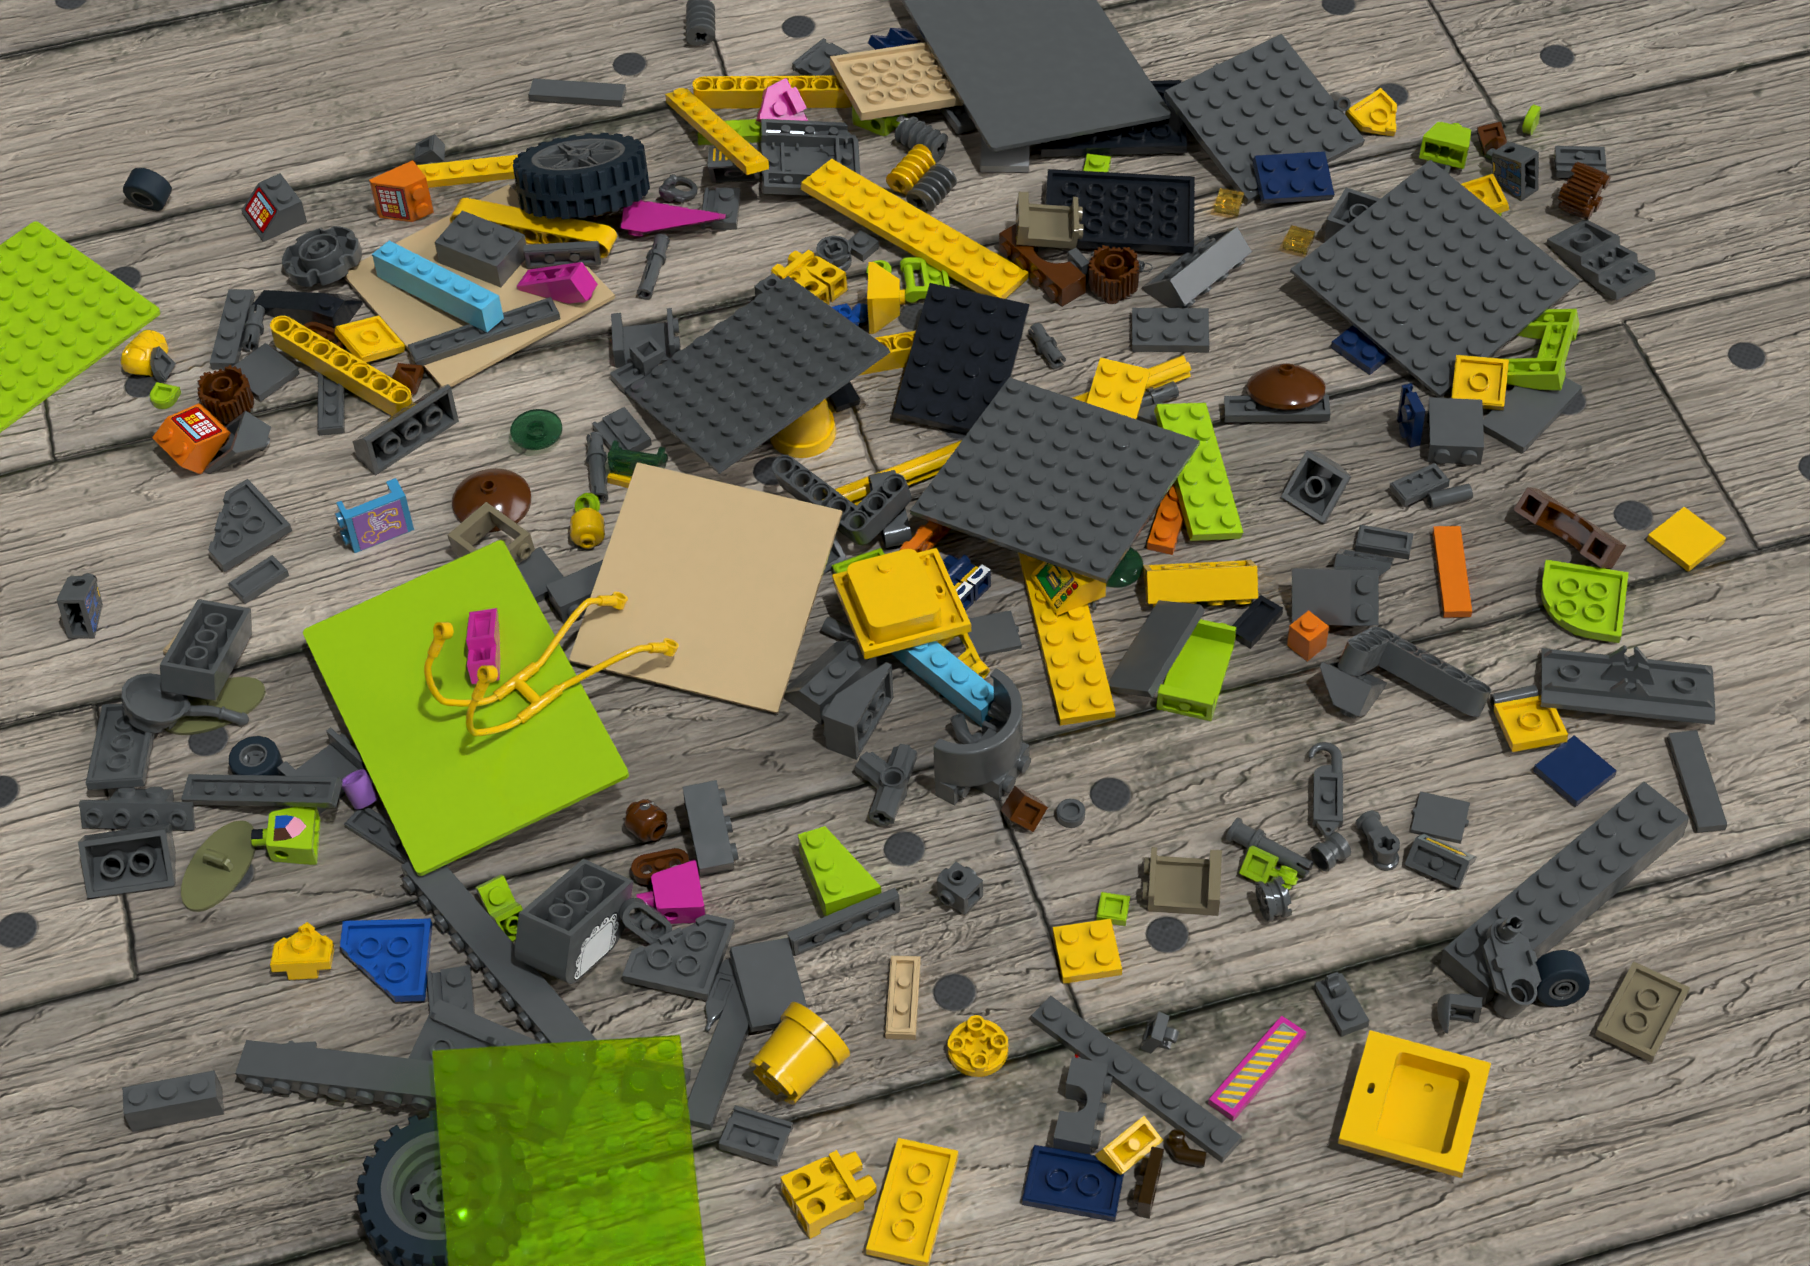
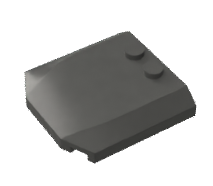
M761 119V154L769 161V169L761 171L763 194L809 195L801 190V182L830 159L837 161L860 175L859 143L857 137L851 135L847 130V124L842 122Z

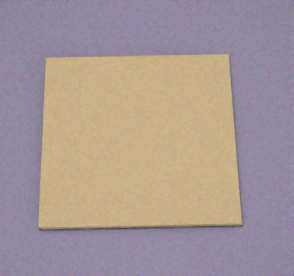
M509 184L479 199L481 201L520 208L518 194ZM452 214L395 243L499 295L503 313L546 299L542 296L520 291L516 287L527 270L537 269H527L525 260L502 287L440 264L435 241L451 224L450 217ZM372 256L360 261L357 266L348 269V274L344 276L345 280L377 316L379 315L405 344L407 349L408 344L469 324L377 277ZM586 265L585 267L598 285L593 291L592 297L584 303L567 304L553 300L560 313V320L438 360L423 367L440 386L448 384L453 387L615 299V294Z
M637 462L590 597L596 598L599 595H612L616 591L626 595L628 601L622 610L612 606H597V604H591L587 607L569 661L594 667L632 647L647 645L652 642H663L664 638H669L679 644L673 657L666 656L663 653L650 654L648 652H639L603 670L778 714L843 514L842 510Z

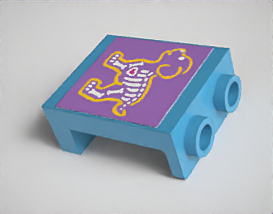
M396 478L386 482L389 491L387 495L348 510L345 509L342 501L336 502L339 512L335 513V517L339 527L344 528L340 530L341 537L345 545H351L354 553L414 530L406 496Z

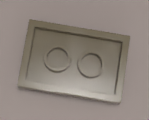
M1633 961L1599 1024L1595 1036L1652 1063L1680 1011L1690 987Z

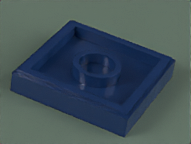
M1575 735L1535 764L1533 769L1539 777L1575 807L1614 778L1617 772L1616 769Z

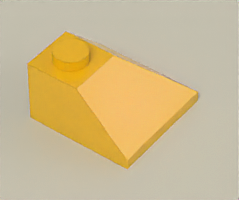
M868 262L867 304L869 334H875L900 316V305H905V290H900V279L875 262Z

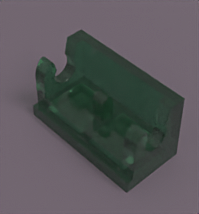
M617 440L613 441L610 452L607 455L610 473L627 476L633 475L637 462L665 469L668 461L665 447H660L657 454L623 450L622 447H619L620 441Z

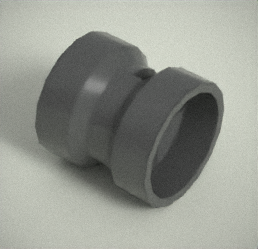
M1333 832L1325 838V842H1318L1312 846L1310 854L1315 864L1321 870L1327 872L1336 866L1338 860L1343 861L1351 856V848L1341 834Z

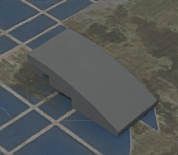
M1587 219L1547 239V244L1575 272L1616 301L1656 280L1655 271L1640 264L1637 253L1620 245V236Z

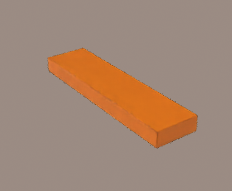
M1433 526V540L1443 617H1471L1472 605L1461 526Z

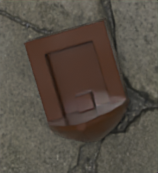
M1501 121L1477 127L1476 132L1484 155L1491 148L1497 150L1508 143Z
M398 363L391 378L408 387L411 395H414L418 392L424 374L423 365Z

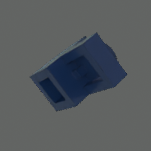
M890 28L887 36L871 35L868 44L877 50L917 44L921 40L907 29Z

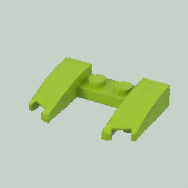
M1548 309L1516 335L1542 339L1537 358L1509 359L1507 384L1539 390H1562L1566 375L1564 365L1571 341L1576 340L1580 325L1577 309Z

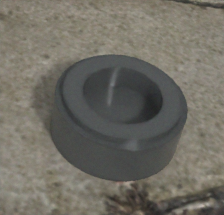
M1076 799L1061 801L1057 806L1056 817L1058 822L1066 828L1080 826L1085 820V807L1083 803Z

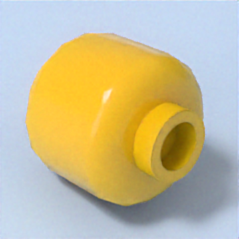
M583 508L574 513L570 519L571 540L583 548H592L603 542L605 537V521L601 513L592 508Z

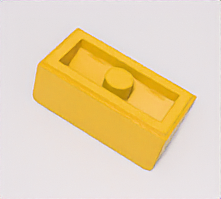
M1143 1116L1097 1152L1095 1157L1122 1175L1148 1154L1152 1146L1156 1147L1163 1139L1146 1117Z

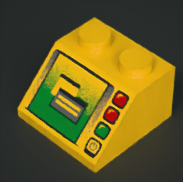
M1044 561L1032 573V578L1056 616L1106 597V583Z

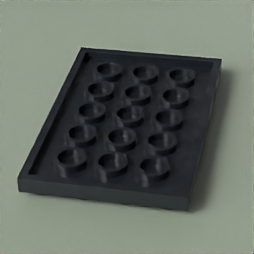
M1181 80L1151 81L1171 111L1169 119L1041 143V157L1087 156V154L1187 153L1185 124L1164 97L1165 90L1181 83Z
M1048 169L1046 205L1071 206L1073 197H1078V206L1083 207L1082 221L1079 222V224H1083V237L1078 239L1076 248L1097 249L1105 245L1109 246L1110 249L1120 247L1121 250L1123 247H1130V250L1188 252L1190 254L1194 252L1195 177Z
M930 283L895 405L893 418L967 434L1008 378L1012 376L1029 311V304Z

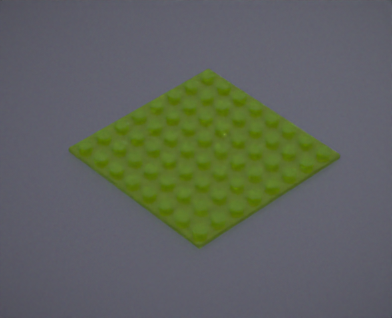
M680 1035L432 1050L448 1266H706Z

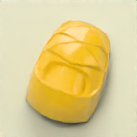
M143 330L122 352V369L131 374L152 377L153 372L150 364L152 349L160 346L166 354L168 353V344L163 334L161 335L154 330Z

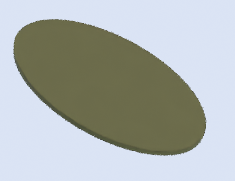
M233 677L227 679L216 701L188 696V702H190V706L208 705L220 708L224 706L226 709L248 714L260 704L266 690L264 684L258 679ZM188 715L181 717L173 728L169 729L167 727L164 729L176 735H194L216 730L233 722L224 719L219 720L218 717Z
M234 821L226 824L214 832L197 850L185 871L181 885V898L188 910L201 912L214 907L223 901L243 879L251 865L256 846H253L251 842V831L254 828L249 822Z

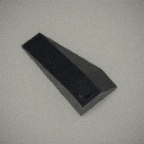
M263 290L252 304H255V311L257 310V305H261L265 309V315L274 318L277 316H287L302 325L308 322H318L334 329L336 326L349 323L363 305L361 300L343 294Z

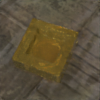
M1220 188L1214 212L1239 216L1244 200V192Z
M1291 225L1283 241V249L1307 255L1314 240L1315 231Z

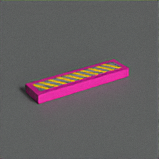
M1281 1015L1209 1098L1208 1104L1234 1121L1306 1038V1031Z

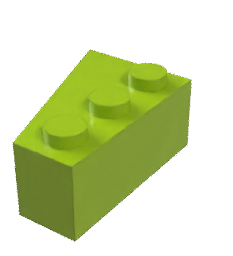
M826 826L798 834L800 856L824 916L882 893L878 882Z

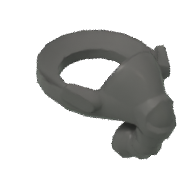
M672 174L659 187V194L663 200L668 202L676 200L683 203L684 200L692 199L697 195L698 187L692 180L685 177H676L675 174ZM682 181L688 183L692 190L681 191L674 185Z

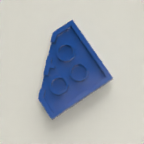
M431 918L343 921L340 948L344 955L395 1002L425 1001L433 926Z

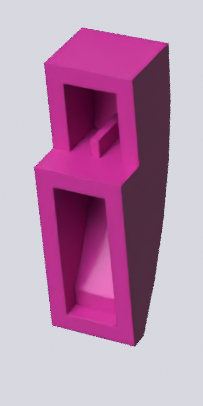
M497 608L469 612L466 642L469 650L467 667L471 683L477 684V671L480 666L485 665L495 666L498 671L497 680H500V633Z

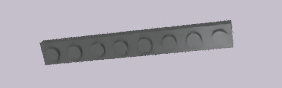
M1050 996L1031 1015V1022L1081 1059L1108 1063V1076H1113V1083L1175 1129L1183 1131L1187 1138L1221 1163L1241 1143L1242 1136L1054 997Z

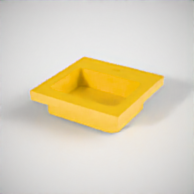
M937 548L918 553L913 549H904L853 562L848 566L847 571L832 574L834 587L864 659L972 632L971 622Z
M1369 1030L1338 1144L1462 1178L1491 1063ZM1369 1088L1374 1089L1372 1094L1368 1093Z

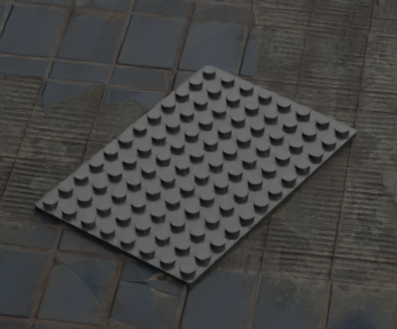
M901 0L988 148L993 152L1169 119L1171 116V111L1097 0Z

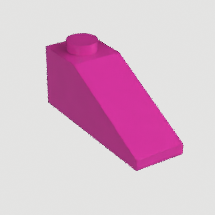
M582 262L527 270L516 287L523 292L545 298L551 297L552 300L571 304L588 301L598 284Z

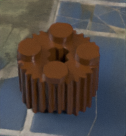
M1577 161L1571 169V172L1574 174L1561 187L1558 200L1561 202L1558 204V207L1580 218L1589 220L1594 210L1598 211L1602 204L1603 197L1599 195L1602 189L1605 190L1611 176Z
M1105 245L1094 250V257H1091V260H1089L1088 275L1089 288L1093 291V294H1097V297H1102L1107 304H1116L1121 298L1126 299V296L1130 297V294H1134L1138 290L1139 283L1137 253H1134V250H1130V247H1123L1121 250L1120 247L1110 249L1109 246Z
M231 365L224 367V370H215L214 373L210 371L204 372V376H200V380L197 381L199 385L197 394L201 405L220 423L224 422L227 425L244 411L251 412L250 409L254 405V397L248 378H246L245 374H242L241 368L237 369L236 366L232 367Z

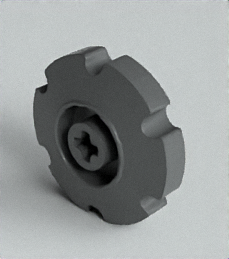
M332 226L326 230L318 228L298 237L296 244L287 247L282 257V265L290 281L297 285L311 287L317 283L326 285L343 278L348 274V269L357 266L362 257V248L354 232L348 228Z

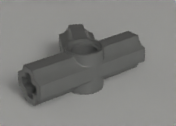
M899 744V746L893 747L888 763L874 752H865L860 756L858 763L855 765V771L878 789L869 813L870 819L874 820L878 825L888 826L889 824H894L900 804L907 797V785L917 760V751L913 750L910 745Z

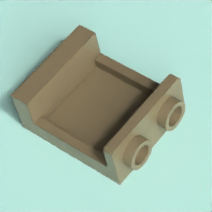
M1018 192L1016 204V245L1076 248L1078 239L1083 237V224H1079L1082 221L1083 207L1078 206V197H1073L1071 206L1029 203V192Z
M1151 847V857H1145L1144 875H1150L1149 882H1143L1142 899L1148 900V911L1219 916L1222 850H1210L1209 859L1158 856L1157 847Z

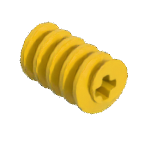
M923 144L914 145L912 150L887 175L886 183L896 192L907 195L919 179L928 172L929 168L936 164L931 151Z

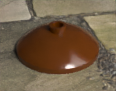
M1276 364L1263 368L1253 374L1247 382V393L1254 401L1276 409H1300L1312 406L1323 399L1326 389L1325 382L1320 376L1307 368L1295 364Z
M485 469L471 474L457 486L452 497V507L456 518L462 523L487 502L517 524L528 513L532 496L528 483L519 474L506 469ZM495 526L489 532H498L502 530Z

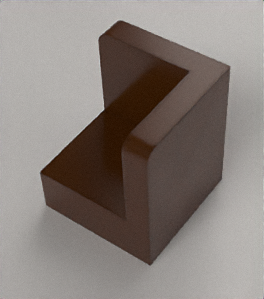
M1014 786L1001 811L1011 821L1034 832L1048 807L1039 798Z

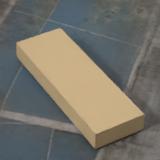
M891 956L886 1039L916 1040L921 956Z

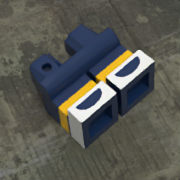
M965 554L960 559L948 555L943 560L966 611L974 601L976 602L991 587V570L984 565L978 568L971 564L970 559Z

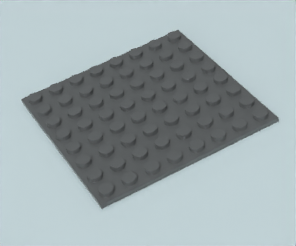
M1432 160L1425 163L1290 270L1295 277L1438 398L1453 388L1456 355L1489 358L1580 282L1574 275Z
M787 276L779 280L766 292L757 295L746 306L737 309L729 318L717 323L709 332L697 337L686 348L677 351L666 362L654 367L652 372L646 377L634 381L625 392L720 474L891 352L885 345Z
M1009 377L910 510V514L1107 583L1200 445V440Z

